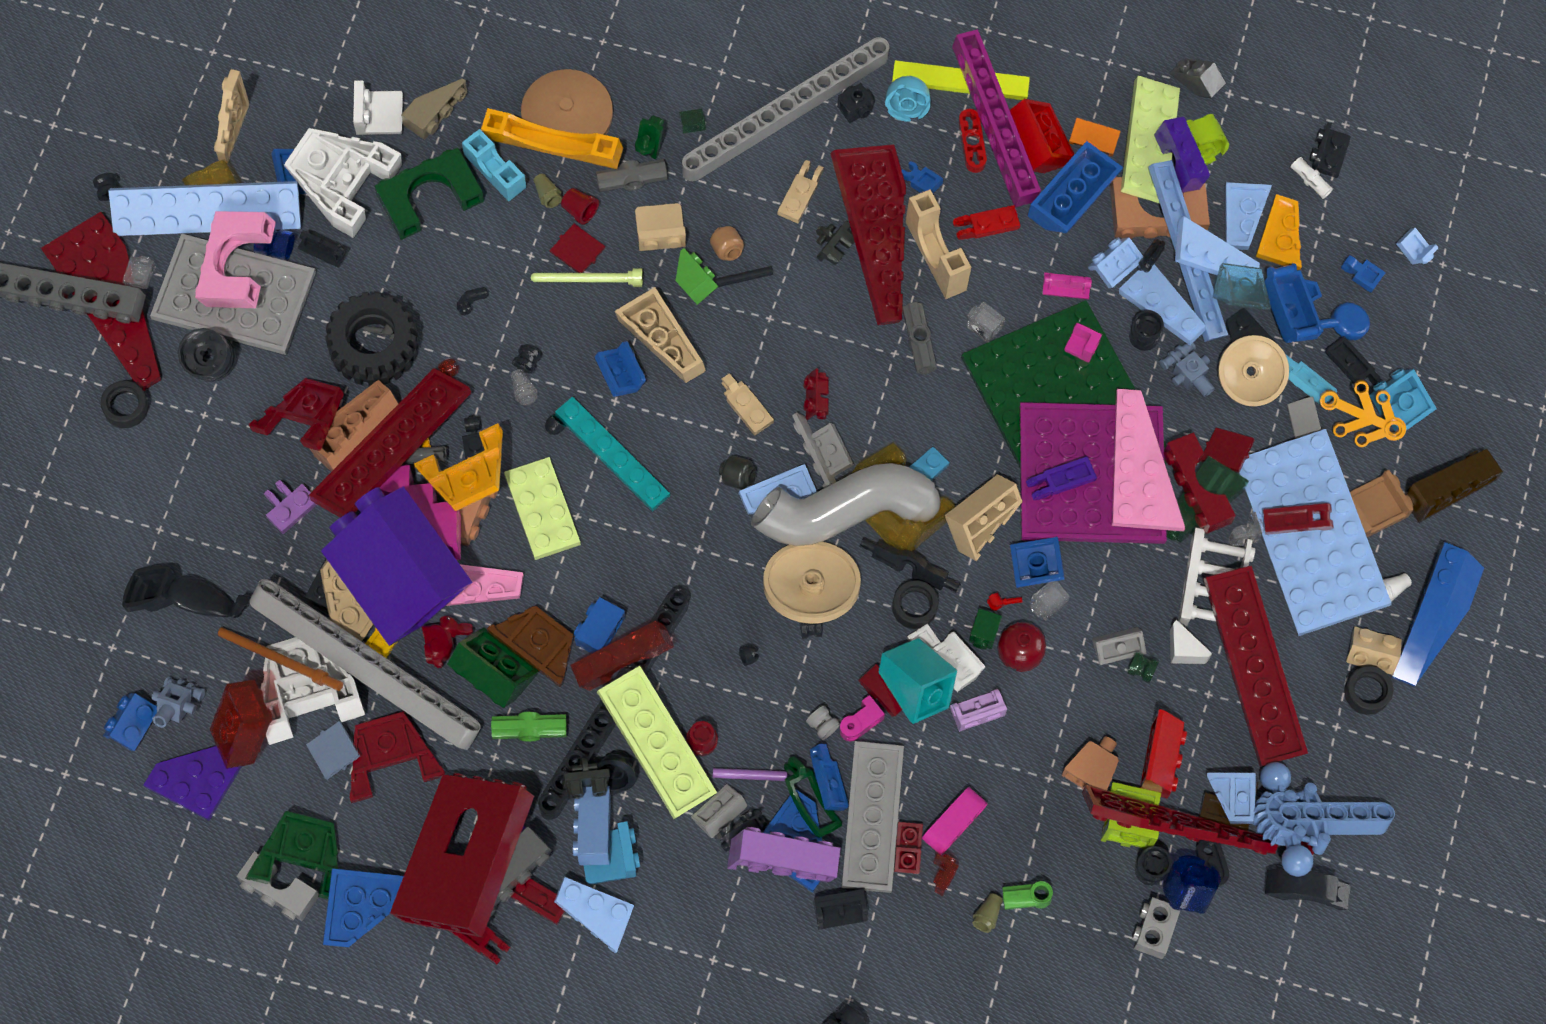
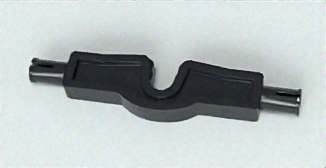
M865 538L862 539L859 547L872 552V558L898 572L902 571L906 564L911 565L913 568L912 578L914 580L928 583L938 590H942L945 587L957 593L960 589L961 584L948 579L949 574L928 564L923 557L915 552L899 550L880 540L876 544Z

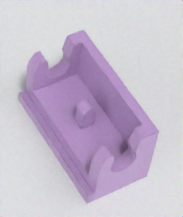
M998 689L970 700L950 705L959 732L1003 717L1007 711V707Z

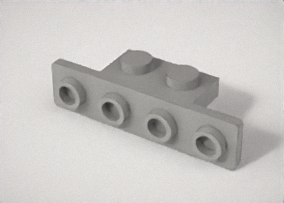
M796 412L792 415L795 420L793 423L794 428L799 435H802L805 441L803 443L804 449L812 456L815 462L813 467L816 473L822 476L824 481L823 488H826L836 483L834 476L854 464L834 424L829 423L813 433L805 416Z

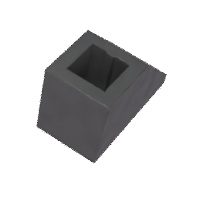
M1184 58L1170 72L1172 77L1196 96L1212 98L1226 83L1216 64L1210 61Z

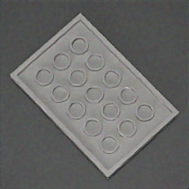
M181 234L151 312V319L189 330L211 329L231 341L286 355L316 274L315 268L235 248L226 259L224 266L225 276L250 277L260 285L256 308L206 307L195 298V291L199 283L201 265L204 262L208 240Z

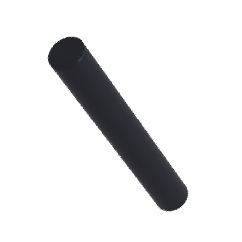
M771 266L712 280L718 287L771 276L773 275V270Z

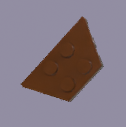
M533 606L522 614H515L508 617L506 621L495 626L492 624L487 628L491 635L559 687L563 685L574 636L537 606Z

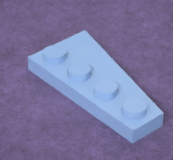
M1185 216L1178 220L1175 262L1251 287L1258 285L1259 262Z
M1155 264L1149 272L1145 273L1138 270L1119 288V294L1142 311L1151 310L1158 313L1163 319L1164 327L1188 345H1191L1206 329V325Z

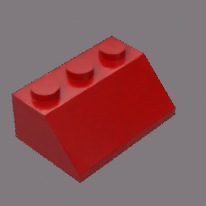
M1023 99L1010 109L1034 172L1047 173L1062 168L1075 155L1050 103Z
M1159 709L1152 722L1139 788L1160 792L1161 797L1168 799L1171 791L1175 792L1177 788L1178 778L1174 777L1176 768L1180 769L1183 754H1179L1180 745L1184 746L1187 731H1183L1185 722L1165 710Z

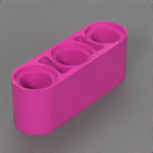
M968 787L930 827L922 839L939 855H942L979 816L988 803Z

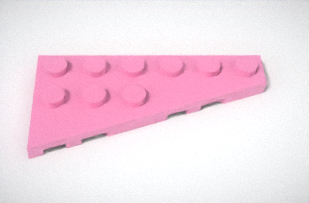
M1117 389L1112 526L1184 531L1185 525L1141 390Z

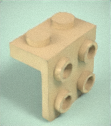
M680 204L636 208L639 251L686 247V234Z

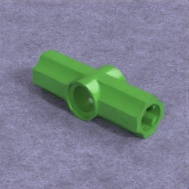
M523 712L518 714V716L492 717V739L518 738L520 741L532 742L538 741L540 738L567 737L566 714L540 715L536 712Z

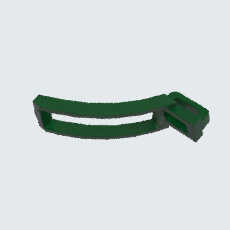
M795 756L790 757L788 764H784V770L791 776L785 778V782L797 810L808 827L819 838L842 827V822L834 811L825 810L813 771L809 768L805 769V766ZM807 777L820 805L833 822L821 829L817 827L807 813L794 787L795 783Z

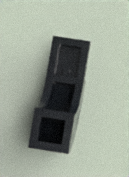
M1284 869L1267 870L1265 894L1281 900H1307L1338 910H1348L1350 885L1338 881V877L1324 873L1309 871L1304 876L1296 877L1288 874Z

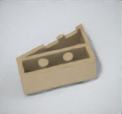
M997 474L945 515L959 552L975 561L978 560L981 556L979 552L987 542H992L995 538L993 534L1001 524L1005 525L1022 503L1016 483Z

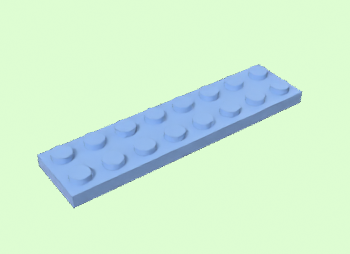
M298 181L109 189L113 233H117L118 236L211 232V223L214 220L215 211L265 212L276 222L274 230L301 229Z

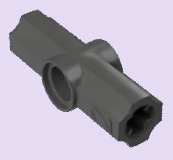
M664 159L644 163L631 160L622 163L617 169L611 168L596 171L599 192L620 188L632 191L641 188L647 183L667 180V172Z
M909 303L902 307L909 337L908 345L912 351L916 373L922 375L929 374L937 369L930 339L931 332L927 326L922 303ZM922 336L925 340L918 341L914 337Z

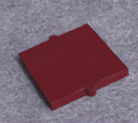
M573 224L564 235L559 236L560 239L550 249V253L577 273H584L591 264L596 263V258L602 253L605 246L576 224Z
M1215 428L1210 441L1206 442L1207 447L1201 462L1240 472L1245 460L1249 458V451L1255 440L1252 437Z

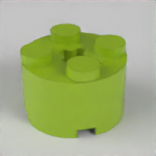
M1208 114L1194 121H1186L1206 165L1216 161L1215 156L1220 152L1222 156L1229 148V142L1213 114Z

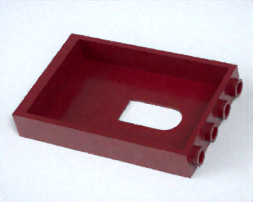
M454 773L453 776L443 774L390 914L405 923L483 937L534 798L526 790L527 787L518 782H512V785L498 779H493L491 782L478 776H473L471 779L459 773ZM467 809H475L478 817L464 856L446 853L459 816Z

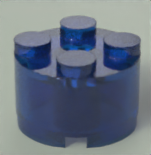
M1190 855L1181 856L1177 861H1174L1163 884V892L1169 900L1170 907L1178 911L1183 909L1204 914L1209 908L1221 882L1217 869L1213 866L1210 869L1204 865L1205 860Z

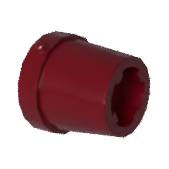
M575 188L569 189L561 200V207L582 225L588 223L594 217L599 206L598 199Z
M698 721L689 729L686 742L695 756H706L717 747V732L710 723Z

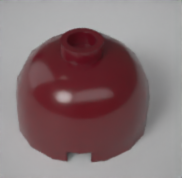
M1013 623L999 637L997 646L999 658L1008 668L1011 667L1019 672L1031 671L1039 666L1045 656V636L1032 623Z

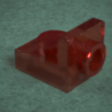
M937 854L933 863L945 871L940 869L933 881V883L937 884L934 892L943 897L957 873L959 865L956 864V860L951 856Z

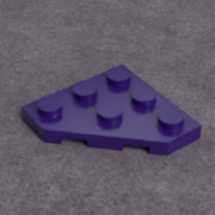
M224 743L156 763L145 781L144 787L210 821L246 761L247 755Z

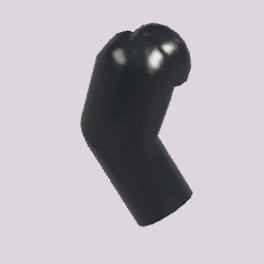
M481 287L464 292L456 305L461 315L465 316L471 313L472 308L470 305L473 301L487 298L486 288Z

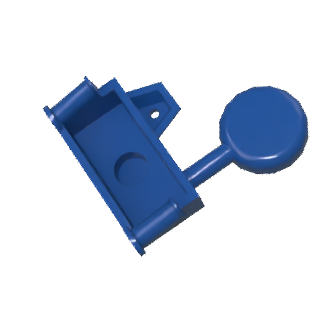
M1295 263L1278 268L1268 267L1267 278L1264 281V290L1282 338L1286 343L1317 339L1324 332L1323 329L1334 328L1341 337L1345 336L1348 340L1361 339L1369 331L1370 320L1368 314L1361 306L1354 303L1340 304L1332 312L1330 319L1319 320L1313 301L1322 297L1319 286L1315 281L1305 280L1301 270L1297 271Z

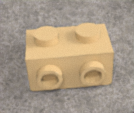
M1354 626L1350 651L1346 662L1361 667L1374 666L1382 669L1387 674L1393 675L1400 660L1402 639Z

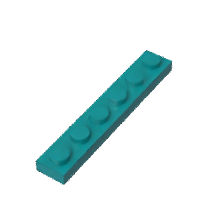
M573 396L555 411V415L652 512L670 497V493Z

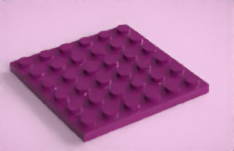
M1020 403L1021 540L1035 541L1058 537L1059 541L1166 543V530L1112 526L1116 405ZM1146 406L1164 460L1163 406ZM1084 457L1089 458L1097 476L1096 481L1053 496L1049 495L1040 500H1033L1032 494L1035 491L1048 486L1046 482H1043L1040 485L1028 487L1026 480Z

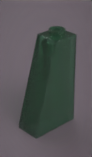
M1210 456L1207 457L1196 473L1197 481L1205 490L1213 494L1226 495L1229 503L1240 496L1249 483L1247 479ZM1185 491L1177 502L1185 530H1166V537L1172 541L1177 540L1180 543L1189 537L1195 528H1200L1195 520L1196 513L1193 507H1189L1186 503Z

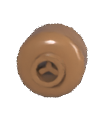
M731 226L717 228L710 238V245L721 260L732 261L737 259L744 248L742 238L737 230Z

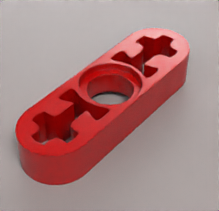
M965 109L960 113L958 121L965 166L970 172L979 173L984 170L987 161L980 117L974 109ZM966 117H970L973 121L972 129L968 130L969 125ZM974 136L979 140V143L970 145L966 139ZM973 152H977V160L980 161L978 165L972 161Z

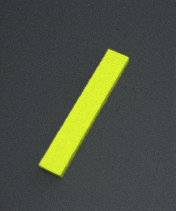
M895 60L892 82L902 76H914L921 79L929 89L970 94L960 68ZM995 73L1005 98L1027 99L1030 77Z

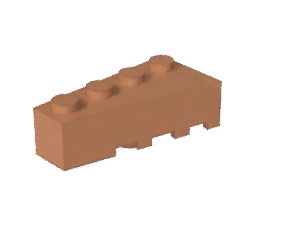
M377 380L338 410L320 451L310 449L314 457L332 472L398 405L390 389Z

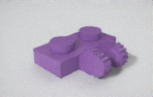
M279 480L275 485L286 498L280 502L272 492L267 490L264 495L275 507L266 514V517L284 534L317 504L310 500L309 494L311 492L303 484L291 492Z

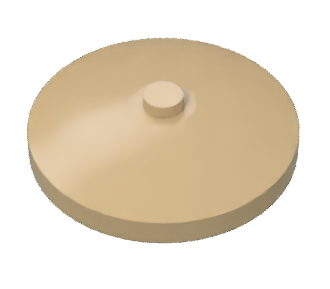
M819 542L805 546L788 545L776 552L766 565L763 586L768 602L777 612L791 620L813 624L837 619L848 612L859 596L861 578L857 564L848 553L830 543Z

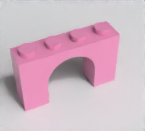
M215 211L214 220L211 223L209 241L206 244L204 262L201 265V275L195 291V298L206 307L256 308L261 286L250 277L225 276L224 266L229 254L242 244L271 243L276 222L265 212Z

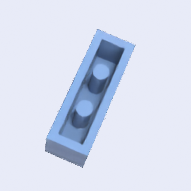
M607 786L605 796L595 797L592 795V787H583V797L574 799V809L578 811V818L574 819V834H578V841H573V856H578L579 865H609L610 789Z

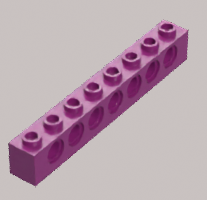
M976 29L958 34L952 48L1013 205L1016 208L1030 204L1040 194L1041 189L980 33Z

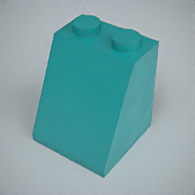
M917 638L882 653L879 674L912 724L949 708L958 670L922 640Z

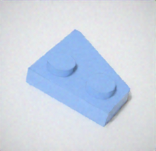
M1207 773L1208 780L1230 824H1253L1255 817L1254 808L1256 807V773Z

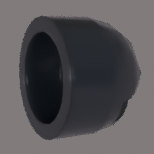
M553 414L545 422V429L550 435H557L566 427Z
M746 645L739 648L740 659L744 666L751 665L758 660L759 655L754 654L758 651L755 646Z

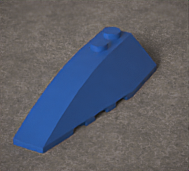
M1446 542L1439 549L1392 678L1415 687L1469 611L1484 567L1468 551Z

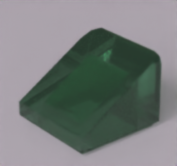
M702 109L679 112L683 133L706 130Z

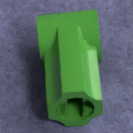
M1044 881L1029 885L1002 887L1005 910L1029 907L1042 909L1050 905L1052 901V887ZM1037 890H1044L1048 897L1045 900H1039L1035 897L1034 893Z

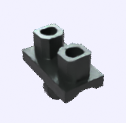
M847 221L840 226L834 235L832 231L835 227L832 224H829L827 228L823 226L817 228L816 233L819 236L816 240L817 244L822 245L824 242H827L816 258L822 262L825 258L836 265L844 253L835 245L840 242L848 249L854 243L853 234L849 230L850 224Z
M581 757L580 765L572 766V773H564V780H562L563 789L567 788L569 799L582 798L584 786H591L592 795L595 797L605 796L610 777L609 769L597 770V763L588 764L587 758Z

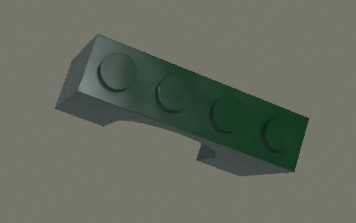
M458 147L453 150H446L436 158L426 159L412 169H404L399 175L390 179L385 178L374 186L377 198L400 240L422 231L420 221L409 200L413 191L424 183L439 182L449 187L463 211L484 202L483 192Z

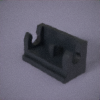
M864 889L814 898L813 904L818 930L868 921Z

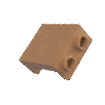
M1390 470L1385 471L1381 477L1350 492L1366 537L1409 517L1413 511L1411 498L1404 494L1400 488L1399 479L1396 475H1392Z

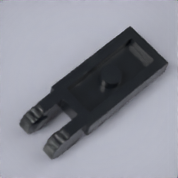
M1345 336L1326 349L1325 353L1354 384L1358 380L1365 381L1366 378H1369L1374 386L1383 381L1375 372V368ZM1359 384L1358 388L1360 391H1364L1366 386ZM1368 384V386H1369L1368 394L1370 395V394L1373 393L1374 391H1373V389L1370 387V385Z

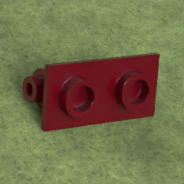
M818 368L809 373L804 380L806 399L803 407L804 411H806V420H809L814 415L817 416V419L824 420L826 415L829 414L828 398L820 397V395H828L829 378L826 377V373H818Z

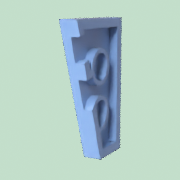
M564 877L554 902L572 918L590 930V933L597 939L599 938L611 951L616 953L634 905Z

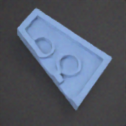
M1226 182L1225 242L1238 250L1249 249L1272 185Z
M805 464L739 491L740 498L748 514H754L762 500L777 487L782 488L788 494L798 499H805L817 493Z

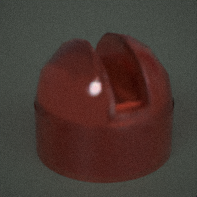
M448 358L438 364L439 370L450 377H454L459 371V365H454L456 362L454 359Z

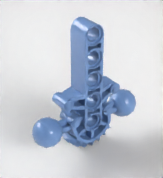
M1271 762L1264 766L1260 772V782L1269 792L1265 791L1255 804L1253 825L1257 826L1256 833H1263V840L1269 839L1271 841V846L1274 844L1286 846V850L1282 855V866L1288 874L1300 877L1306 875L1313 867V856L1310 850L1301 846V841L1313 846L1312 850L1315 854L1322 855L1331 840L1329 835L1384 834L1395 816V811L1389 804L1383 802H1321L1316 792L1317 787L1313 783H1307L1304 789L1297 793L1292 790H1286L1291 783V773L1288 767L1279 762Z

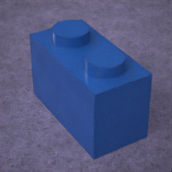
M599 597L596 604L594 602L591 603L586 612L588 617L584 623L580 622L573 635L575 636V644L602 658L625 620V611Z

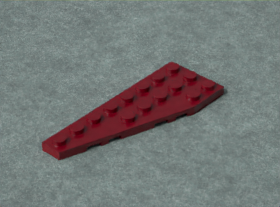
M102 212L97 213L41 247L42 252L59 274L136 287L126 246L117 233H113L112 226ZM97 296L92 297L90 303L94 302ZM120 300L114 301L112 307L117 306ZM143 308L139 322L130 321V323L119 322L113 317L100 319L91 313H86L134 383L141 387L143 391L162 380Z
M1085 784L1082 795L1090 814H1093L1092 817L1100 821L1111 819L1117 821L1118 825L1125 828L1135 826L1172 835L1185 836L1197 842L1206 840L1238 848L1252 849L1263 855H1267V853L1275 854L1278 844L1271 846V841L1269 839L1263 840V835L1090 785Z

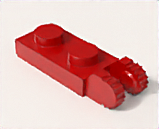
M1014 205L970 214V216H959L953 219L955 227L971 225L972 227L958 231L956 235L959 240L974 237L976 239L1020 229V222Z

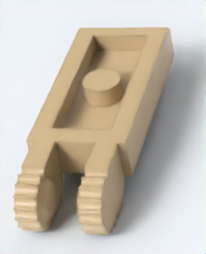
M805 160L799 174L796 175L778 209L777 215L795 223L800 222L818 187V181L824 167L818 166L812 180L805 176L811 167V162Z

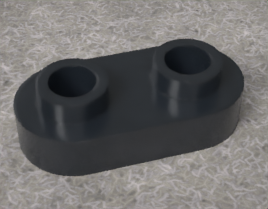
M1201 840L1196 847V856L1204 881L1211 887H1221L1229 879V869L1220 843ZM1204 849H1211L1212 855H1206ZM1217 872L1220 876L1219 879H1214L1211 873Z

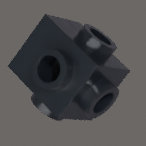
M862 83L856 86L851 85L842 94L838 95L837 107L847 121L851 123L858 118H865L871 113L874 96L868 88L865 89Z

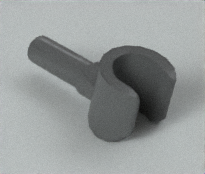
M387 324L384 328L364 326V331L378 333L384 337L391 335L390 339L394 338V332Z

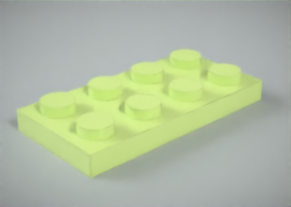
M550 457L504 472L535 560L581 545Z

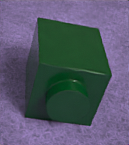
M979 609L969 643H973V646L978 649H992L1002 616Z

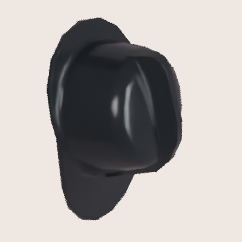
M611 754L600 763H597V770L609 769L610 777L607 786L610 789V796L626 791L635 784L636 774L632 769L630 757L625 758L621 755Z

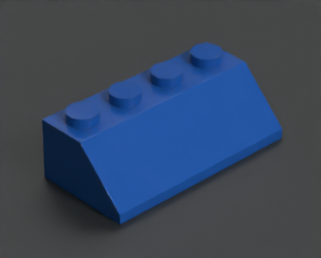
M1086 141L1031 203L1028 217L1045 230L1068 233L1118 176L1123 167Z

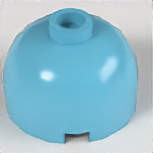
M902 76L895 79L889 85L885 96V106L888 108V113L897 120L906 122L911 121L910 118H923L931 106L929 88L921 79L914 76Z

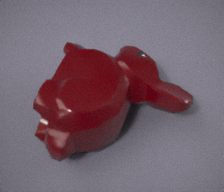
M443 616L440 618L439 624L422 626L426 663L433 664L438 669L442 668L444 662L450 658L454 651L453 637L456 635H470L473 632L472 624H458L453 618Z

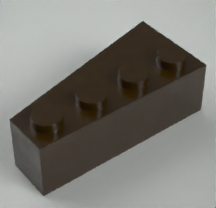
M1488 449L1481 452L1476 450L1470 453L1466 459L1460 462L1456 461L1447 468L1409 487L1407 495L1413 503L1412 514L1420 523L1495 482L1503 471Z

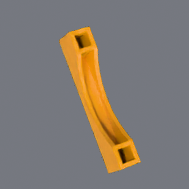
M487 108L481 131L491 141L614 169L618 168L623 151L620 139L599 133L580 134L555 130L531 123L510 113Z

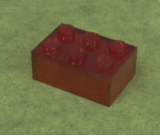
M255 680L226 684L210 727V732L226 769L255 763L262 742L266 737L269 724L272 722V713L266 707L263 692L261 689H258Z

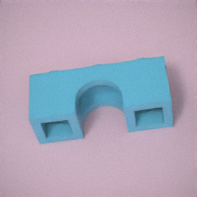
M480 129L462 142L464 156L508 202L526 188L525 175L510 160L506 163L502 160L495 149V144Z

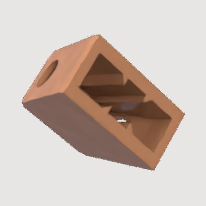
M1107 736L1103 738L1099 746L1089 741L1065 767L1062 776L1081 788H1084L1086 784L1107 790L1119 762V758L1111 754L1117 743Z

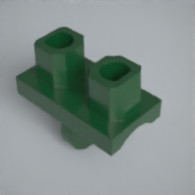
M654 115L649 120L642 118L635 142V151L643 156L649 154L653 159L658 157L664 128L663 119Z

